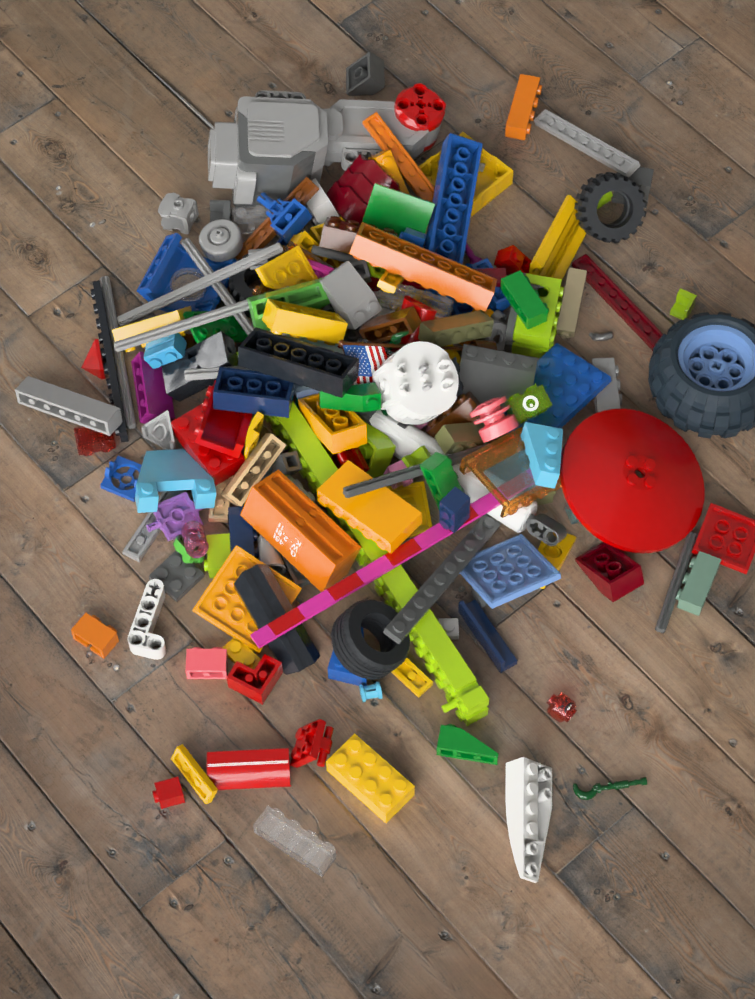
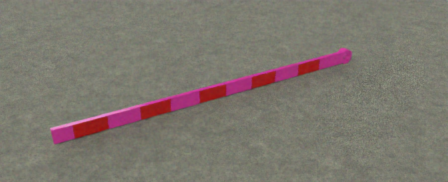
M531 469L471 503L470 518L458 530L535 485ZM439 522L400 545L392 554L387 553L253 632L250 634V637L258 648L263 647L453 534V532L449 529H444Z

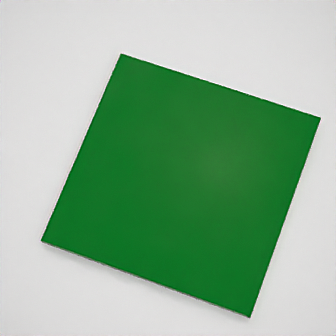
M375 183L362 222L373 224L382 230L384 228H391L395 233H398L397 237L400 236L401 232H405L407 227L425 233L435 203Z

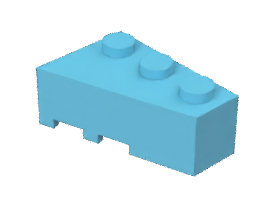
M525 422L520 436L521 440L524 441L525 453L530 461L529 466L535 485L555 488L560 475L563 429Z

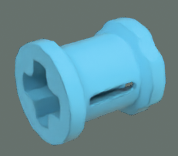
M379 681L372 685H359L362 703L373 698L383 699Z

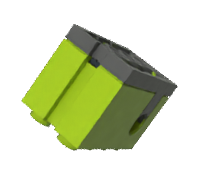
M523 273L524 276L529 278L532 288L538 291L541 301L547 304L549 313L546 322L527 330L511 306L506 328L504 352L541 358L554 346L564 287H561L562 279Z

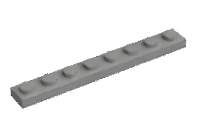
M546 109L533 120L536 126L624 176L630 177L640 167L637 160Z

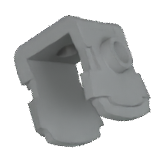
M174 192L167 193L158 208V213L163 217L161 221L163 229L170 231L176 229L184 234L190 233L191 227L199 215L195 200L184 199Z

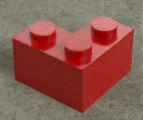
M266 654L263 655L255 669L236 661L227 675L228 687L263 705L283 673L282 662Z

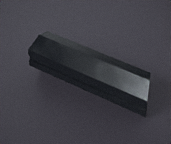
M256 564L242 572L234 583L235 590L258 629L293 609L268 565ZM302 623L267 644L275 659L282 662L283 673L286 675L302 671L314 664L321 656Z

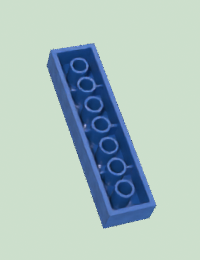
M449 133L442 144L432 200L435 206L428 223L424 248L463 264L483 143Z

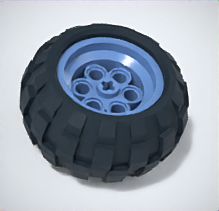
M708 312L694 314L690 319H681L668 329L667 335L664 333L653 348L650 358L648 382L652 397H656L657 408L664 417L674 420V426L684 432L691 430L697 432L698 437L710 439L712 435H720L721 438L734 437L740 431H749L755 427V325L744 318L731 317L730 313L719 312L718 314L710 315Z

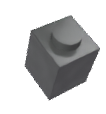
M297 451L280 454L271 465L273 473L279 469L284 475L291 476L303 469Z

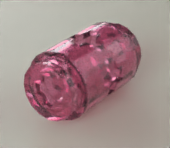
M188 521L181 530L186 553L193 558H201L207 553L209 548L204 527L197 521Z

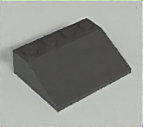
M464 344L459 364L460 380L464 386L463 393L466 394L470 391L480 403L492 398L506 396L507 401L500 405L503 407L510 404L511 407L505 412L527 416L528 411L523 407V400L532 394L538 358ZM530 399L526 401V406L528 408L530 405Z

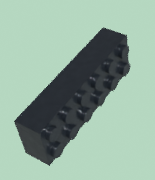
M257 327L238 347V366L336 397L343 398L358 378L359 358L283 335H277Z

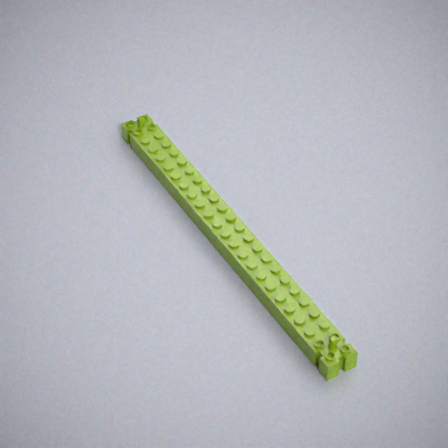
M292 402L289 418L264 415V419L272 425L271 429L274 435L279 436L281 441L286 444L284 450L289 452L297 451L303 468L299 473L303 479H307L311 492L317 494V489L338 468L295 403ZM325 507L327 515L361 546L356 557L359 566L363 565L365 567L389 553L386 550L380 549L373 540L366 539L362 532L356 528H351L347 521L336 517L332 510ZM402 565L397 566L373 581L377 594L385 599L384 603L391 606L398 613L418 591ZM429 609L409 633L410 642L412 641L415 645L414 649L418 657H422L426 662L424 664L427 671L435 676L438 688L443 689L446 693L445 697L448 703L441 706L444 713L457 708L458 710L455 712L461 722L464 721L466 726H469L488 715L489 697L483 688L479 686L472 671L431 609Z

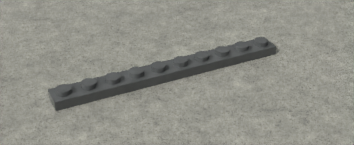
M488 514L483 515L387 625L383 633L400 644L495 534L501 523Z

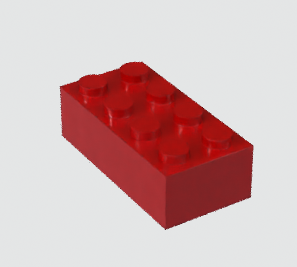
M202 403L173 420L171 426L173 435L179 443L214 479V484L217 486L235 475L245 462V458L242 453H240L239 458H235L195 443L197 435L194 434L197 423H201L198 421L201 410H205L202 409Z

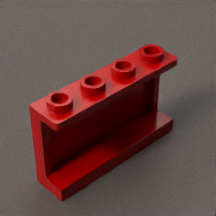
M215 380L213 386L209 385L205 395L208 398L204 399L202 409L205 410H201L198 421L201 423H197L194 434L197 435L195 443L239 458L253 414L213 409Z

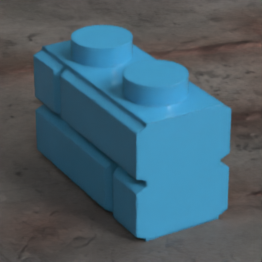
M179 333L146 343L143 358L153 369L159 368L183 358L187 342Z

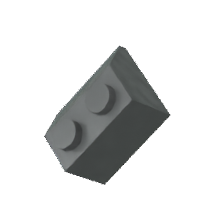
M368 52L346 68V94L349 96L374 95L385 87L384 60L371 52Z

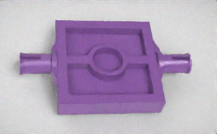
M184 492L158 503L157 512H153L156 521L147 524L146 527L149 532L160 528L167 540L171 541L179 535L183 536L202 528L203 522L199 517V511L203 509H195L194 502L190 500L187 492Z

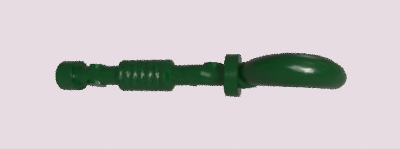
M401 331L392 335L391 341L388 344L398 345L401 342V338L409 334V331ZM384 347L386 355L393 349V347Z
M641 777L638 780H622L614 783L609 781L608 785L596 783L590 791H582L574 783L573 791L578 798L589 800L595 797L597 793H601L602 790H618L629 788V786L647 785V778Z

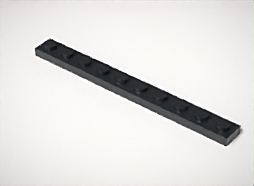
M100 280L93 281L94 289H90L92 300L96 299L93 308L95 315L98 314L99 318H96L97 329H101V333H98L99 342L104 344V348H101L102 358L107 361L103 365L105 374H109V378L106 379L108 390H112V394H109L110 404L120 408L123 421L115 430L116 436H120L121 443L128 442Z

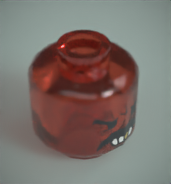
M563 692L557 696L553 694L546 702L549 705L547 713L559 723L568 722L577 711L575 709L576 702Z

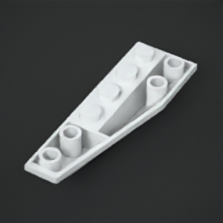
M522 757L506 763L505 802L507 826L520 878L536 883L539 879L552 811V768Z

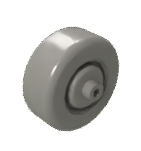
M219 219L208 223L201 230L199 244L203 254L209 260L223 262L233 259L240 253L243 247V237L237 224L230 220Z

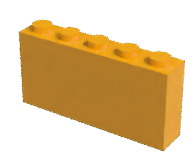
M348 460L317 489L318 502L321 506L332 510L336 517L347 521L351 528H356L362 532L366 539L373 540L380 549L392 554L422 524V512L387 487L346 498L343 495L344 487L373 478Z

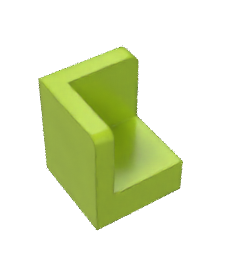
M680 288L670 315L683 320L688 318L695 306L697 295Z
M424 445L412 454L404 456L402 461L408 468L423 463L431 455Z

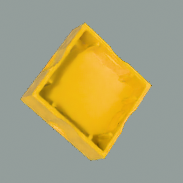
M462 132V133H460V134L458 135V136L465 137V138H467V139L473 140L470 136H468V135H467L466 133H464V132ZM483 148L480 163L485 164L483 172L478 171L471 217L513 182V170ZM441 151L431 156L419 166L434 188Z

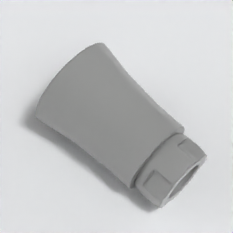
M262 535L258 536L259 560L283 575L286 572V567L281 554Z

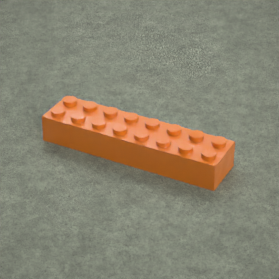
M364 222L361 223L349 252L357 260H365L374 267L386 269L390 274L403 276L409 282H417L426 289L436 290L440 295L450 296L457 302L469 304L478 311L483 310L486 312L495 292L497 279Z

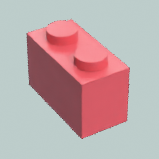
M193 647L186 650L185 671L187 679H227V649L221 647H213L212 649Z

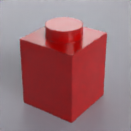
M178 776L154 783L156 790L152 791L155 803H160L161 809L185 803Z

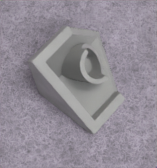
M168 410L142 426L143 438L165 450L176 449Z

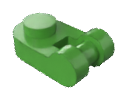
M180 535L176 537L173 545L175 550L181 553L184 563L201 564L204 561L203 553L190 539Z

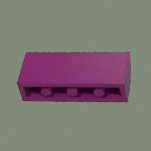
M139 351L131 361L140 423L146 424L167 410L169 411L170 421L175 419L173 400L171 396L166 394L162 367L153 369L144 360V352Z

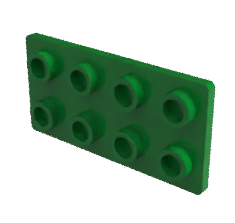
M185 311L183 316L187 319L209 311ZM233 315L190 329L196 343H200L220 331L232 338L234 342H243L248 337Z

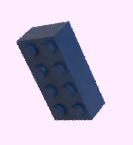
M219 367L213 390V409L251 414L260 412L263 415L289 418L295 393V383L257 371Z

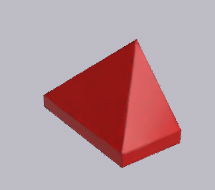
M95 339L81 368L103 380L106 378L99 340Z

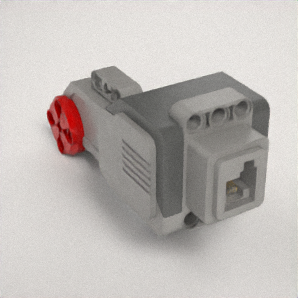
M421 83L401 91L395 102L340 99L329 109L320 108L312 100L306 99V96L301 92L261 90L255 94V97L244 96L238 100L234 123L215 122L214 129L210 128L208 140V181H212V188L232 189V202L237 208L267 209L257 202L258 196L263 198L260 195L261 193L265 192L277 202L278 198L284 201L306 176L311 181L316 178L318 183H320L323 166H330L334 162H341L342 169L346 171L359 154H362L368 160L369 157L383 151L362 124V121L376 111L414 160L422 152L432 148L436 143L445 115L446 103L435 91Z

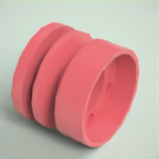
M506 396L485 401L469 413L471 418L480 415V418L473 422L474 424L484 423V427L478 431L483 443L502 436L519 426L514 414L506 416L504 414L511 407L510 404L503 407L500 405L507 401Z

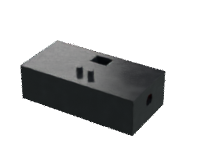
M220 331L186 349L183 358L161 366L166 394L181 402L208 388L209 385L212 386L216 380L186 381L184 377L186 369L238 366L234 340Z

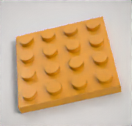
M236 545L192 611L259 654L263 647L258 648L250 637V634L257 631L258 628L235 590L234 583L245 570L252 568L256 564H266ZM269 567L292 605L302 588Z

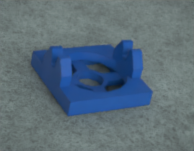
M118 455L115 461L109 462V468L106 467L105 478L100 484L101 489L135 502L138 479L135 480L133 474L136 470L140 473L142 465ZM121 467H130L126 473L120 474L116 472ZM124 476L132 478L128 484L122 483L121 479ZM112 477L119 480L120 485L118 488L113 485ZM134 486L132 489L124 490L125 487Z

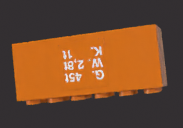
M279 469L252 486L240 514L320 592L328 589L349 573L361 549L357 542Z

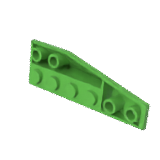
M322 278L247 298L254 328L271 330L262 321L267 299L315 309H321L330 304L320 283Z

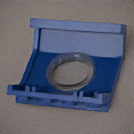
M178 233L165 237L137 289V292L148 302L204 277L184 247L179 243L182 236ZM203 257L214 272L236 262L235 259L215 262ZM229 277L221 281L226 289L229 286ZM209 286L159 310L168 313L191 306L192 311H212L220 303L221 298L214 288Z

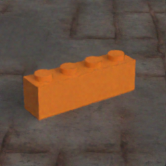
M520 74L506 123L505 137L525 140L527 134H530L532 128L530 121H533L535 118V111L533 110L538 107L539 102L537 95H541L543 85H540V77Z

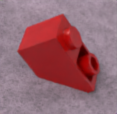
M512 245L498 250L494 265L497 268H506V275H511L520 270L522 273L529 274L532 261L516 246Z

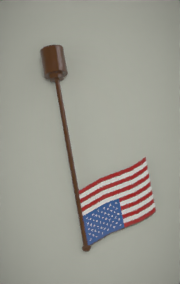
M472 340L468 344L497 350L495 341ZM338 341V345L342 347L345 355L359 358L358 378L353 385L374 382L372 373L378 370L387 359L384 347L402 348L407 345ZM442 346V347H441V348L444 349V350H460V351L463 350V347H455V346Z

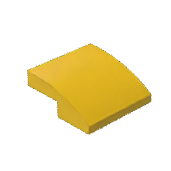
M257 412L247 432L243 454L245 460L259 441V433L262 430L264 415L260 412Z

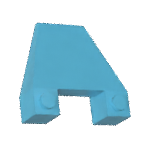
M184 449L146 451L136 484L135 501L138 513L157 512L158 492L177 490L192 491L195 509L214 508L216 500L214 479Z

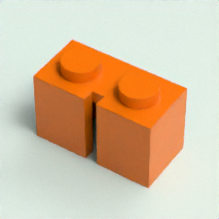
M86 612L71 629L73 639L85 647L91 644L90 650L104 659L119 642L117 630L114 627L104 625L97 616H91Z

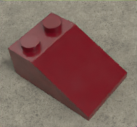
M604 542L575 558V562L601 594L612 602L617 601L644 584L641 565L617 548Z

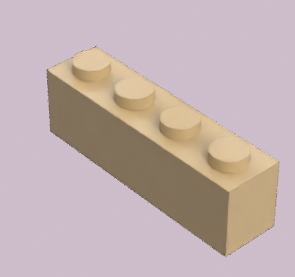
M265 433L221 495L235 506L241 507L248 498L252 486L260 482L286 444L272 433Z

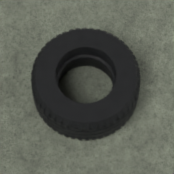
M365 599L357 601L337 617L333 624L331 641L334 653L343 667L358 677L372 680L385 677L405 661L410 649L409 634L398 644L383 633L387 625L398 614L397 611L383 602ZM361 627L369 630L377 638L380 651L373 649L366 643L361 633Z

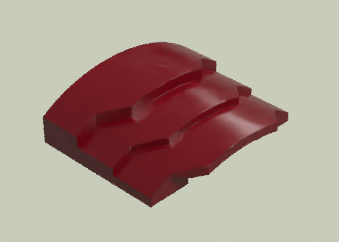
M359 154L340 179L332 185L326 195L334 208L347 222L348 220H355L360 224L362 223L375 183L400 191L399 183L385 172L376 160H367L362 154Z

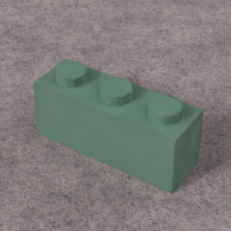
M699 551L697 558H692L689 568H692L691 572H686L682 582L685 584L684 589H679L676 600H679L677 608L697 616L700 615L721 563L720 558Z

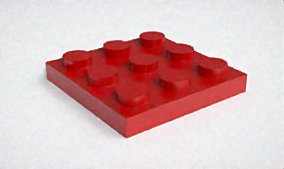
M710 503L691 553L698 555L699 551L720 558L721 565L747 574L755 553V520Z

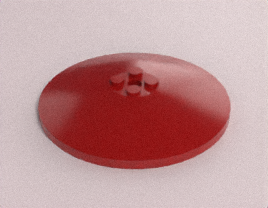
M633 409L604 410L582 421L573 430L564 444L561 453L560 481L565 499L579 522L604 543L632 553L659 552L679 543L697 524L701 516L705 496L702 471L694 453L685 440L660 419ZM635 470L640 471L643 478L638 477Z

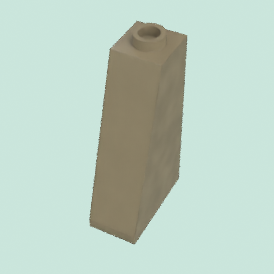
M569 267L556 335H559L561 338L570 339V337H575L586 285L587 270Z

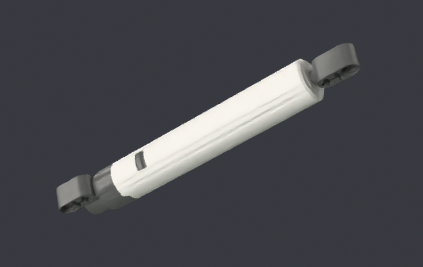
M381 410L355 412L363 421L389 437L396 446L393 455L400 460L424 445L430 455H433L435 452L445 455L436 439L413 425L398 422L390 415L385 416ZM471 461L452 466L459 477V484L464 489L465 494L470 497V504L505 484L504 481ZM523 493L486 513L517 533L523 532L527 528L531 535L549 546H555L565 539L567 535L566 528L545 514L535 516L538 503Z

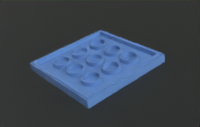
M522 534L478 552L460 573L492 609L561 579V573Z

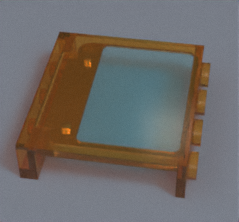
M522 427L463 457L459 468L463 475L472 471L503 506L500 514L501 518L508 515L511 516L518 509L528 507L536 499H542L549 492L557 491L561 488L560 475L555 488L535 485L529 466L530 461L525 453L524 441L521 440L520 436L523 430Z

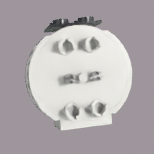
M419 341L405 345L388 357L381 364L380 368L372 373L374 382L381 392V410H386L387 414L393 419L407 425L424 424L439 416L454 404L457 397L463 394L464 389L459 375L460 365L457 363L456 357L450 359L449 354L444 349L429 342Z

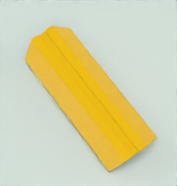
M571 195L566 196L530 263L529 274L563 279L586 235L585 230L579 225L580 221L576 219L575 214L578 211L574 207L577 201Z

